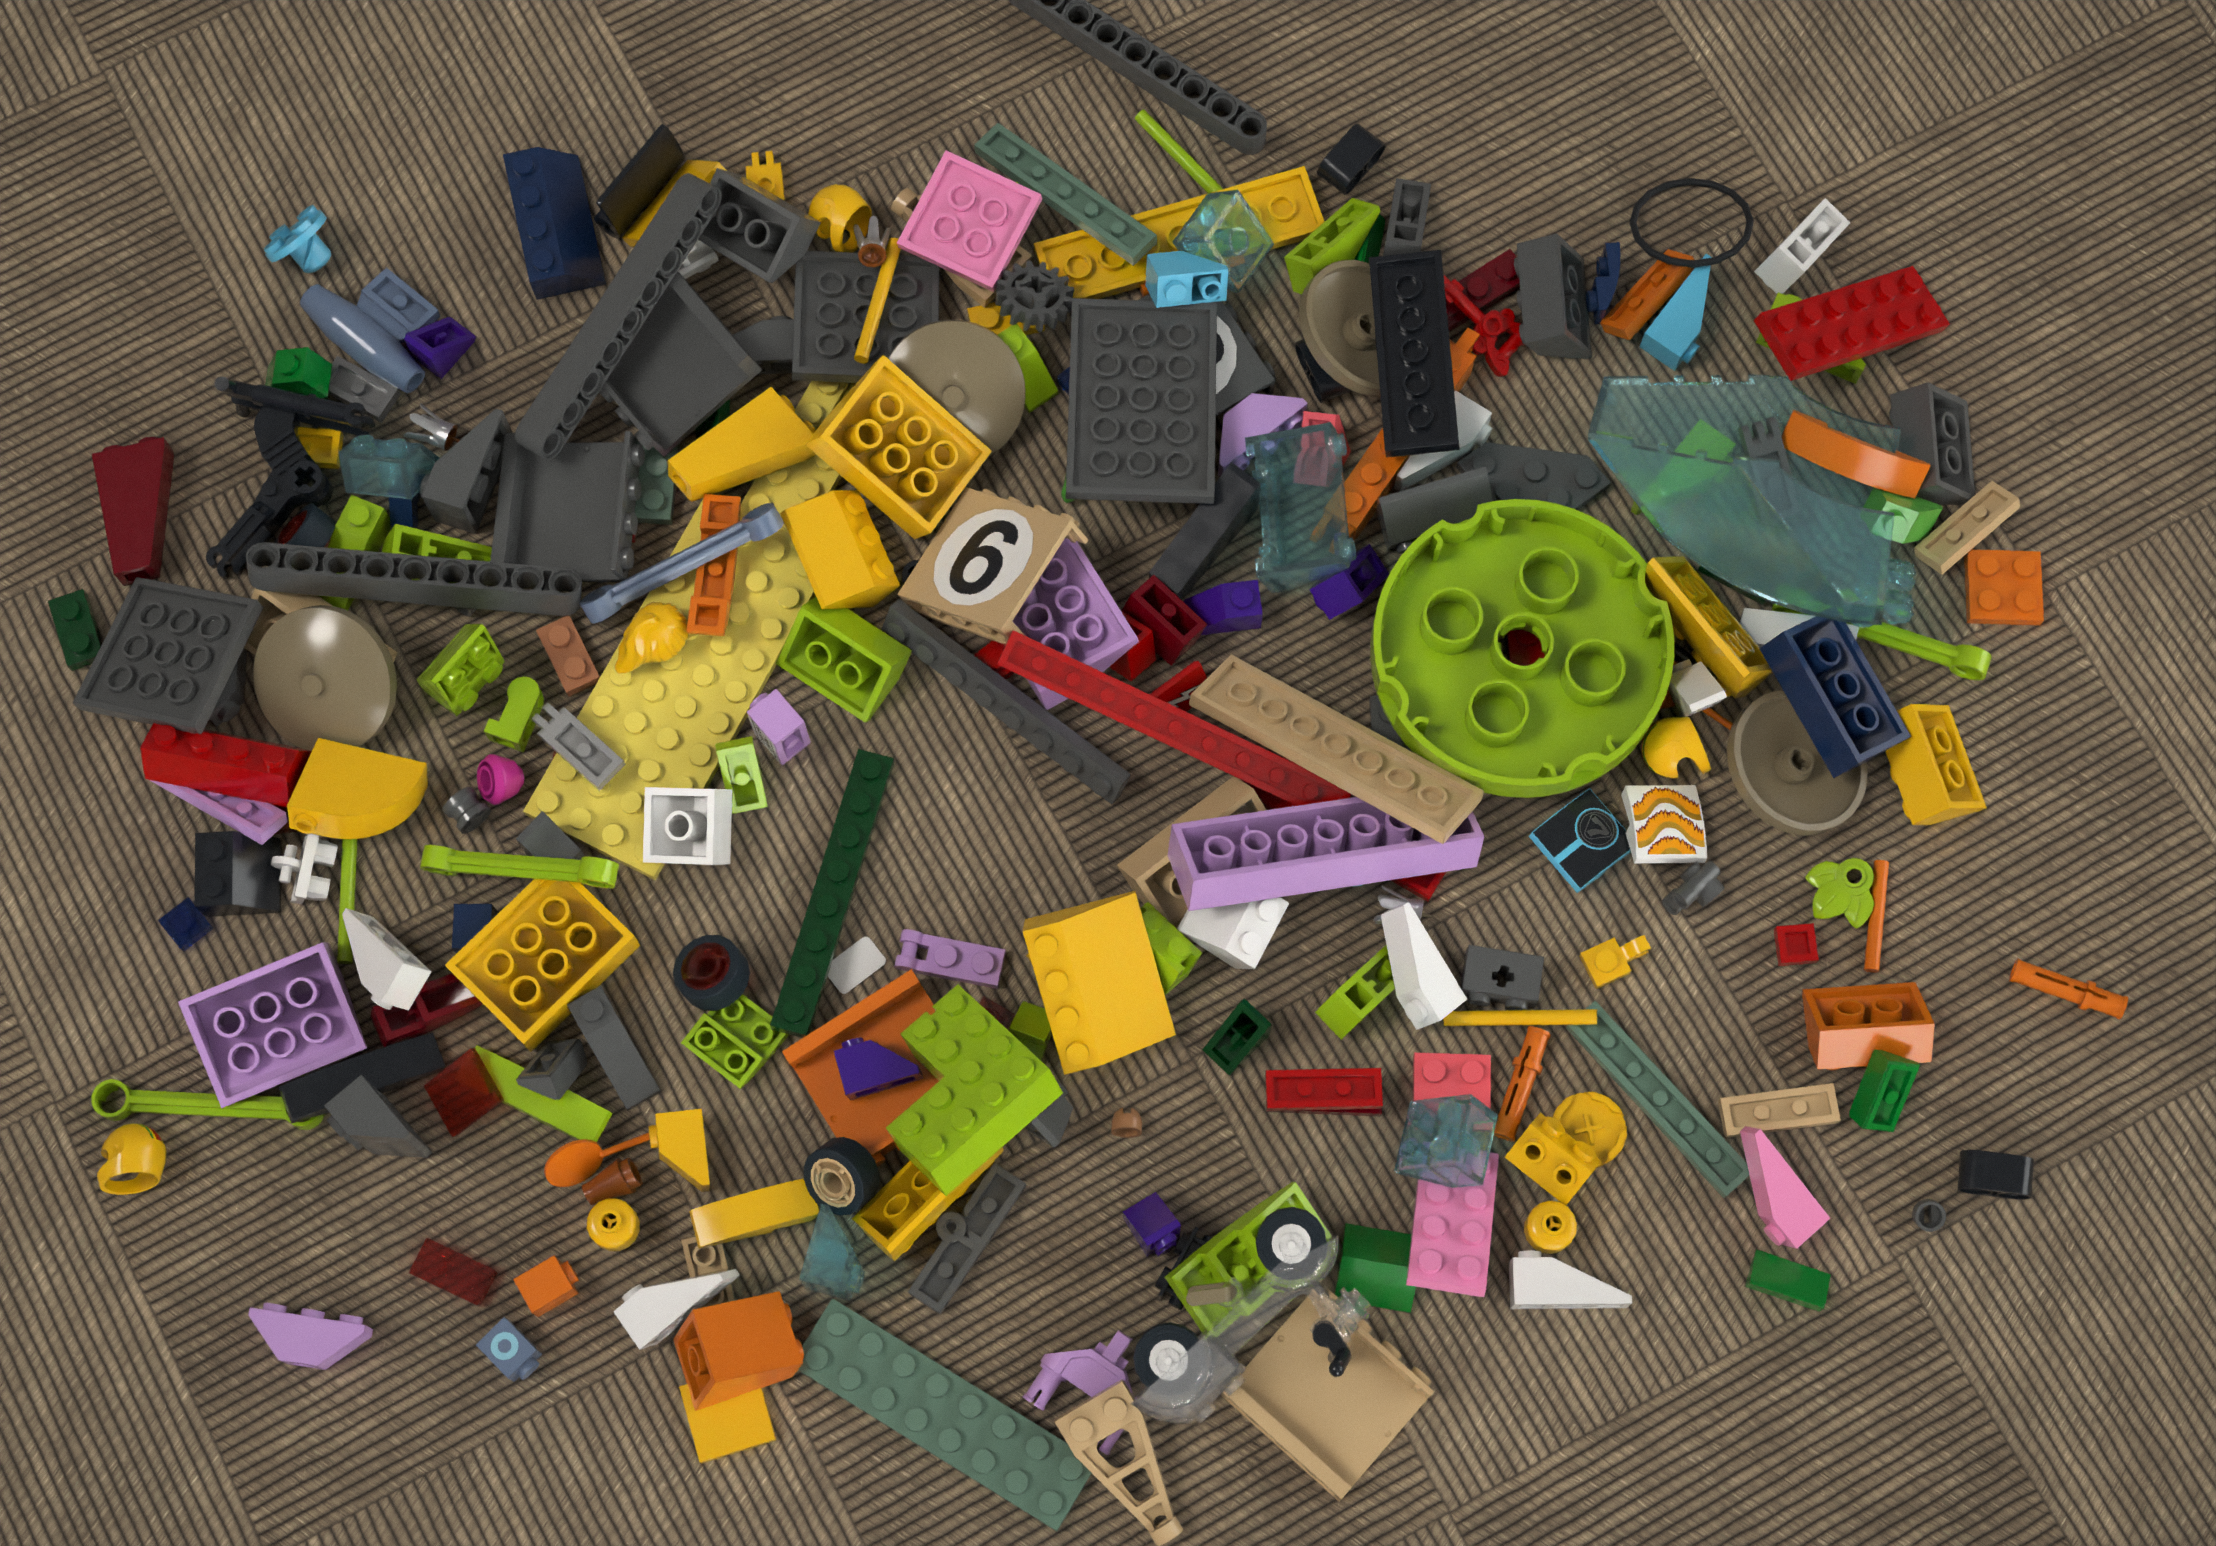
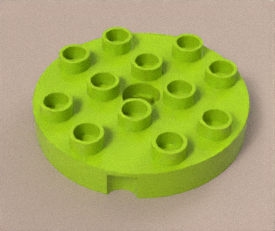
M1529 499L1497 500L1478 504L1475 515L1462 522L1452 524L1442 519L1421 534L1400 556L1384 584L1375 612L1370 641L1372 677L1383 711L1393 729L1413 753L1484 790V793L1516 798L1544 797L1579 788L1600 778L1622 762L1643 739L1663 703L1672 676L1674 664L1672 618L1667 601L1654 597L1646 586L1647 563L1621 535L1590 515L1557 503ZM1512 630L1528 631L1539 639L1542 648L1541 652L1545 653V657H1539L1535 663L1528 666L1516 665L1504 657L1498 638H1504Z

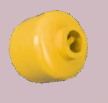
M607 1198L598 1202L590 1210L587 1217V1231L590 1238L600 1248L607 1251H621L628 1248L636 1240L640 1231V1221L637 1213L627 1202L618 1198Z
M1550 1200L1535 1206L1528 1214L1524 1224V1233L1528 1243L1535 1250L1545 1254H1554L1564 1250L1574 1239L1577 1230L1575 1215L1569 1207L1561 1202ZM1546 1220H1548L1549 1222L1548 1228L1546 1226ZM1552 1228L1558 1229L1557 1231H1551Z

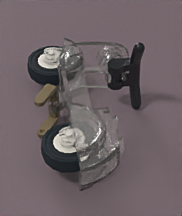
M1288 1207L1278 1209L1268 1215L1260 1225L1256 1238L1258 1257L1268 1271L1244 1293L1241 1282L1234 1277H1231L1229 1282L1190 1287L1186 1296V1301L1189 1305L1198 1306L1219 1303V1305L1228 1308L1198 1336L1184 1325L1172 1322L1157 1324L1145 1331L1136 1344L1133 1359L1135 1371L1146 1386L1130 1404L1145 1415L1159 1421L1189 1424L1196 1419L1201 1423L1217 1408L1213 1401L1220 1394L1225 1392L1230 1396L1245 1381L1241 1374L1246 1370V1366L1234 1354L1289 1302L1301 1294H1306L1312 1300L1321 1317L1311 1324L1310 1331L1317 1345L1329 1348L1330 1350L1328 1354V1361L1330 1362L1329 1373L1334 1377L1341 1376L1352 1358L1351 1349L1347 1343L1352 1341L1351 1335L1360 1328L1358 1323L1363 1318L1368 1320L1371 1317L1366 1311L1371 1304L1356 1288L1349 1292L1343 1287L1339 1291L1341 1295L1334 1300L1322 1282L1335 1265L1339 1251L1338 1234L1326 1239L1325 1230L1319 1220L1304 1209Z

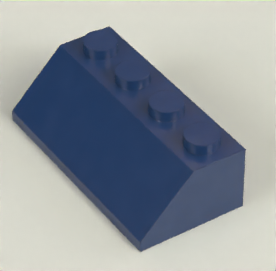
M541 147L503 154L529 282L536 300L606 285L579 156Z
M1837 607L1783 631L1759 648L1833 778L1860 766L1911 737Z

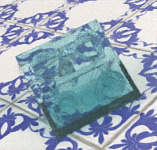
M1472 1094L1410 1101L1394 1171L1400 1175L1451 1188L1483 1185L1498 1114Z

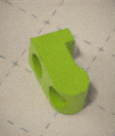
M523 676L516 678L510 683L507 690L508 702L500 720L496 721L489 718L484 733L489 741L524 753L536 725L531 718L536 713L540 715L544 704V696L535 680Z

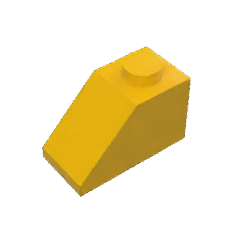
M702 1108L655 1114L656 1125L648 1126L650 1148H658L659 1159L701 1192L709 1191L710 1180Z

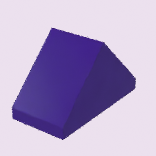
M449 316L406 333L404 340L413 358L442 379L472 346L477 336Z

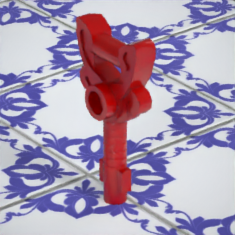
M1444 275L1446 303L1448 305L1453 303L1475 324L1472 330L1480 334V337L1472 347V352L1477 355L1484 353L1486 362L1492 372L1498 377L1506 376L1509 370L1510 357L1520 346H1525L1519 333L1521 323L1513 322L1515 315L1509 308H1504L1499 312L1491 310L1484 314L1462 292L1464 287L1455 278L1450 281ZM1504 332L1509 333L1511 336L1497 350L1495 343L1498 335Z

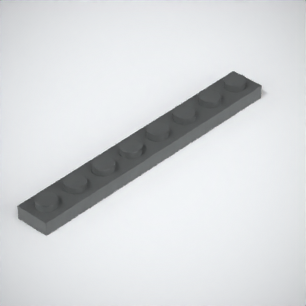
M898 599L890 606L881 630L911 649L912 653L922 662L928 664L951 684L974 699L980 706L1003 721L1009 728L1028 740L1038 750L1045 753L1062 766L1064 770L1074 775L1110 804H1113L1121 796L1131 776L1130 773L903 601Z

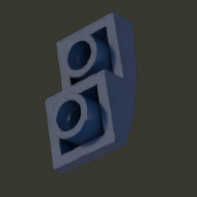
M1620 242L1605 243L1602 255L1596 258L1597 277L1594 279L1591 290L1586 292V307L1588 312H1593L1594 325L1600 324L1601 320L1607 315L1616 290L1620 272Z

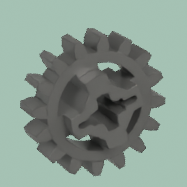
M1027 261L1026 268H1022L1015 263L1013 264L1012 272L1004 270L1002 279L997 282L995 304L1001 306V316L1011 315V325L1022 322L1023 330L1027 331L1030 325H1035L1037 331L1042 332L1043 325L1045 324L1055 329L1057 320L1061 322L1067 320V314L1072 311L1074 287L1068 286V276L1058 277L1059 268L1055 267L1051 271L1046 270L1045 262H1041L1039 267H1034L1031 261Z

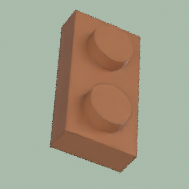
M564 616L536 630L568 697L597 684L600 676L570 616Z

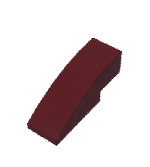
M451 973L426 982L409 1011L395 1006L388 1010L376 1005L372 1007L370 1018L383 1047L426 1034L479 1008L483 1004Z

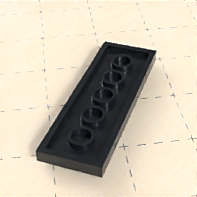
M1441 250L1369 257L1386 458L1460 450Z

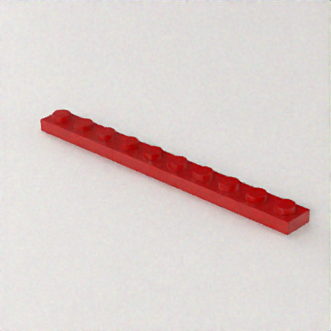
M1012 630L998 659L997 665L1296 806L1346 799L1351 796L1347 791L1296 763Z

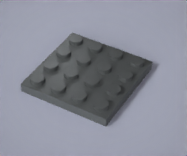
M807 250L806 254L796 262L792 380L857 383L880 356L884 355L888 358L892 350L906 335L920 326L939 321V266L917 256L899 255L869 360L867 363L862 364L856 362L854 356L881 265L878 267L863 265L859 261L858 253Z
M136 577L73 704L83 711L153 725V723L170 725L179 731L201 734L264 607L256 599Z

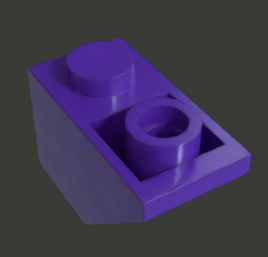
M1156 1192L1123 1211L1124 1221L1147 1257L1154 1252L1157 1257H1160L1176 1247V1241L1180 1237L1181 1225Z

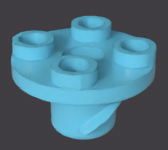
M311 205L297 216L299 221L290 228L284 224L270 235L271 242L266 245L264 251L266 252L265 256L271 262H276L290 255L300 268L309 274L318 271L329 261L331 251L316 234L327 217L321 210H317L314 205Z

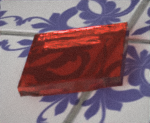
M475 1048L469 1049L424 1085L452 1137H457L504 1100Z

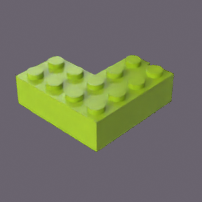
M959 984L932 1006L935 1010L932 1015L926 1011L900 1033L914 1057L939 1082L886 1127L900 1151L945 1196L952 1192L1063 1094L1051 1070Z

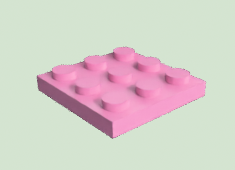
M945 150L897 241L898 248L994 292L998 280L1001 279L1003 271L1006 270L1042 201V195Z

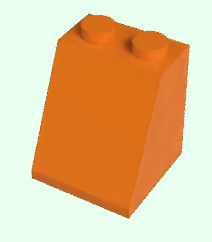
M780 1291L693 1309L674 1336L673 1341L686 1383L689 1386L695 1411L792 1378L801 1367L804 1359L803 1347L800 1340L795 1339L791 1327V1309L787 1303L783 1302Z

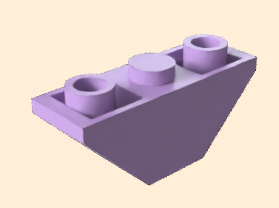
M1251 393L1226 412L1223 417L1218 476L1220 477L1231 462L1244 471L1250 464V459L1258 453L1261 455L1268 453L1277 444V439L1288 431L1291 434L1302 426L1303 411H1307L1308 403L1303 398Z
M264 1303L262 1309L251 1307L249 1309L248 1316L277 1359L289 1365L326 1370L370 1339L373 1333L372 1328L362 1324L363 1318L352 1315L340 1314L339 1321L324 1319L325 1312L302 1308L301 1315L286 1313L287 1306L273 1303Z

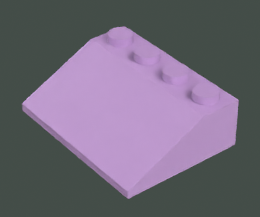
M1068 538L1064 539L1012 621L1025 636L1101 672H1104L1139 642L1138 637L1078 542L1073 543ZM1028 680L1045 710H1049L1068 699Z
M322 942L178 1001L221 1108L367 1049L343 975L331 946L327 942Z

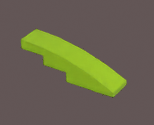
M476 1045L458 1077L460 1081L577 1140L589 1139L595 1142L598 1141L613 1113L570 1090H567L561 1099L554 1100L517 1084L516 1079L525 1069L524 1067Z

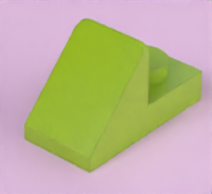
M753 737L716 743V753L725 789H732V814L768 807L759 757L756 754Z
M1023 1001L1010 1025L1009 1032L1042 1061L1052 1035L1045 1008Z

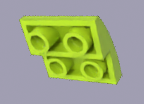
M742 994L730 1006L717 1011H709L708 1014L704 1013L682 1040L681 1044L739 1089H742L771 1058L789 1034L771 1030L772 1016Z

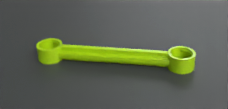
M1781 586L1777 590L1772 611L1817 616L1835 606L1814 600V597L1803 589ZM1838 608L1847 624L1859 627L1857 634L1859 638L1947 666L1953 674L1961 678L1976 681L1986 678L1992 656L1982 648L1965 644L1954 646Z
M424 845L420 869L446 876H457V873L580 882L594 887L615 888L619 864L611 860L584 856L581 857V860L458 851L444 846Z
M115 1079L105 1080L98 1084L91 1096L94 1110L111 1121L123 1120L133 1112L287 1120L291 1124L282 1097L253 1095L221 1108L216 1094L132 1090L126 1084ZM119 1087L122 1088L126 1096L122 1108L114 1113L105 1112L102 1108V1102H106V1098L110 1093L118 1091ZM325 1114L312 1117L305 1122H295L292 1125L301 1130H310L322 1122Z

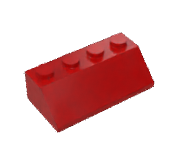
M153 723L140 747L145 779L270 803L282 807H287L312 752L311 750L207 729H204L201 734H194L176 730L170 725Z

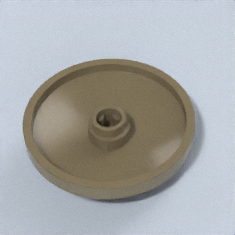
M1358 260L1334 262L1318 272L1308 282L1302 293L1299 306V320L1304 340L1317 363L1335 381L1357 393L1380 397L1370 265L1367 262Z
M959 319L939 320L913 330L892 350L888 359L992 450L989 456L1004 446L1014 434L1024 411V377L1013 351L993 331L970 321Z
M327 605L309 606L293 611L277 620L267 630L255 654L253 682L261 710L272 727L287 741L299 748L312 751L318 738L359 747L373 739L390 718L397 693V679L392 657L379 634L366 621L352 612Z
M1783 690L1769 692L1757 698L1740 712L1731 727L1727 742V762L1732 781L1746 805L1769 825L1795 835H1817L1842 824L1859 807L1867 786V762L1833 778Z

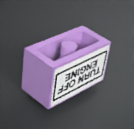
M777 689L773 690L770 694L763 693L750 704L751 709L747 711V715L754 734L781 765H784L811 743L804 720Z

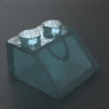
M1239 190L1208 193L1172 241L1178 251H1184L1226 265L1228 268L1227 289L1234 293H1239L1274 245V242Z
M371 435L354 437L348 445L338 452L345 491L347 493L412 499L420 491L424 476L427 473H431L434 463L440 459V457L421 443L406 442L402 438L390 440L374 439Z
M821 1203L799 1280L806 1290L851 1301L853 1292L859 1294L861 1291L865 1271L862 1270L861 1263L830 1206Z

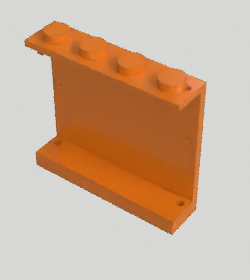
M912 969L782 1051L836 1138L846 1137L857 1141L868 1150L874 1158L877 1167L886 1161L884 1155L895 1148L900 1151L886 1127L939 1082L914 1057L900 1034L926 1011L930 1015L935 1012L932 1007L934 1005ZM862 1037L864 1042L872 1040L918 1065L924 1079L850 1100L845 1095L834 1051L841 1049V1044L850 1039Z

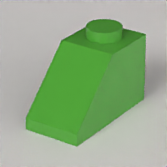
M1873 488L1860 515L1870 533L1905 544L1926 538L1943 507L1940 504L1917 496L1914 499Z

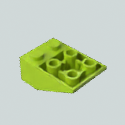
M465 624L416 680L424 692L457 717L462 710L467 711L475 704L479 696L478 692L487 682L492 683L498 678L505 661L485 626L482 624Z

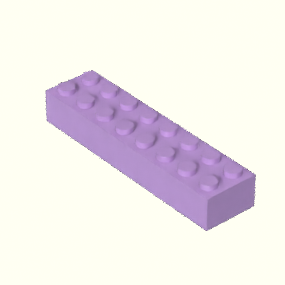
M1358 797L1172 824L1167 855L1188 911L1477 867L1484 835L1472 811L1447 841L1441 844Z

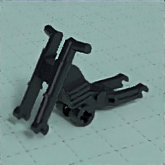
M223 376L215 380L216 389L231 397L232 402L235 403L236 412L240 417H247L251 413V409L259 411L254 421V431L261 455L272 469L254 503L216 546L211 547L206 553L207 563L213 569L217 568L218 574L223 579L228 578L227 568L233 566V571L237 575H241L247 567L246 553L248 549L257 543H268L296 507L311 503L316 507L325 505L332 497L333 487L330 480L301 444L298 435L299 423L313 425L315 429L322 427L353 434L362 441H370L372 439L371 435L367 431H362L365 426L375 427V422L368 416L354 415L355 413H360L361 415L366 413V409L362 404L354 402L348 405L318 398L313 393L305 395L262 384L252 385ZM310 481L314 483L311 487L307 485ZM222 555V559L217 565L216 557Z

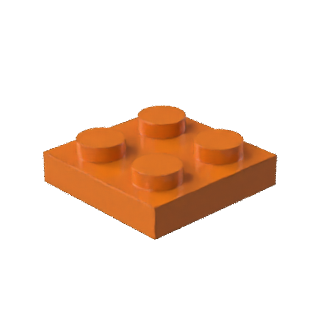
M1971 549L1964 556L1967 623L2041 625L2043 623L2041 551Z

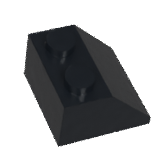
M237 831L195 833L194 907L206 917L281 913V882H279L281 869L271 866L273 856H282V840L271 837L261 845Z

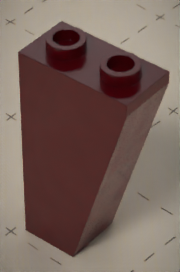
M145 437L136 444L105 447L102 452L93 453L92 460L113 573L123 586L133 584L136 577L150 580L160 578L174 464L173 449L164 437Z

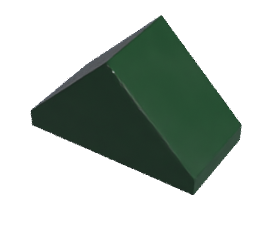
M1244 998L1202 1050L1230 1076L1270 1036L1272 1024Z

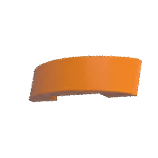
M1792 410L1781 434L1784 448L1802 458L1860 483L1914 499L1931 466L1927 462L1897 450L1895 453H1892L1829 428L1826 422L1796 410Z
M704 494L700 521V541L740 521L741 497ZM738 547L697 568L694 595L691 596L687 623L688 634L725 636L733 595Z

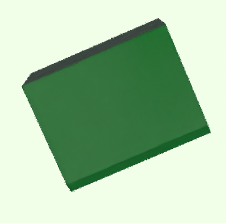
M1345 1223L1335 1295L1342 1302L1411 1313L1416 1290L1415 1286L1406 1285L1411 1234Z

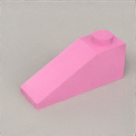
M1745 1126L1740 1131L1758 1216L1766 1224L1764 1232L1776 1245L1797 1249L1822 1227L1830 1217L1763 1131L1758 1128Z

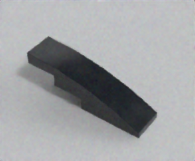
M432 1032L318 1070L281 1085L279 1091L292 1124L330 1113L324 1105L360 1075L366 1078L380 1092L385 1093L404 1087L406 1082L443 1072L446 1066Z

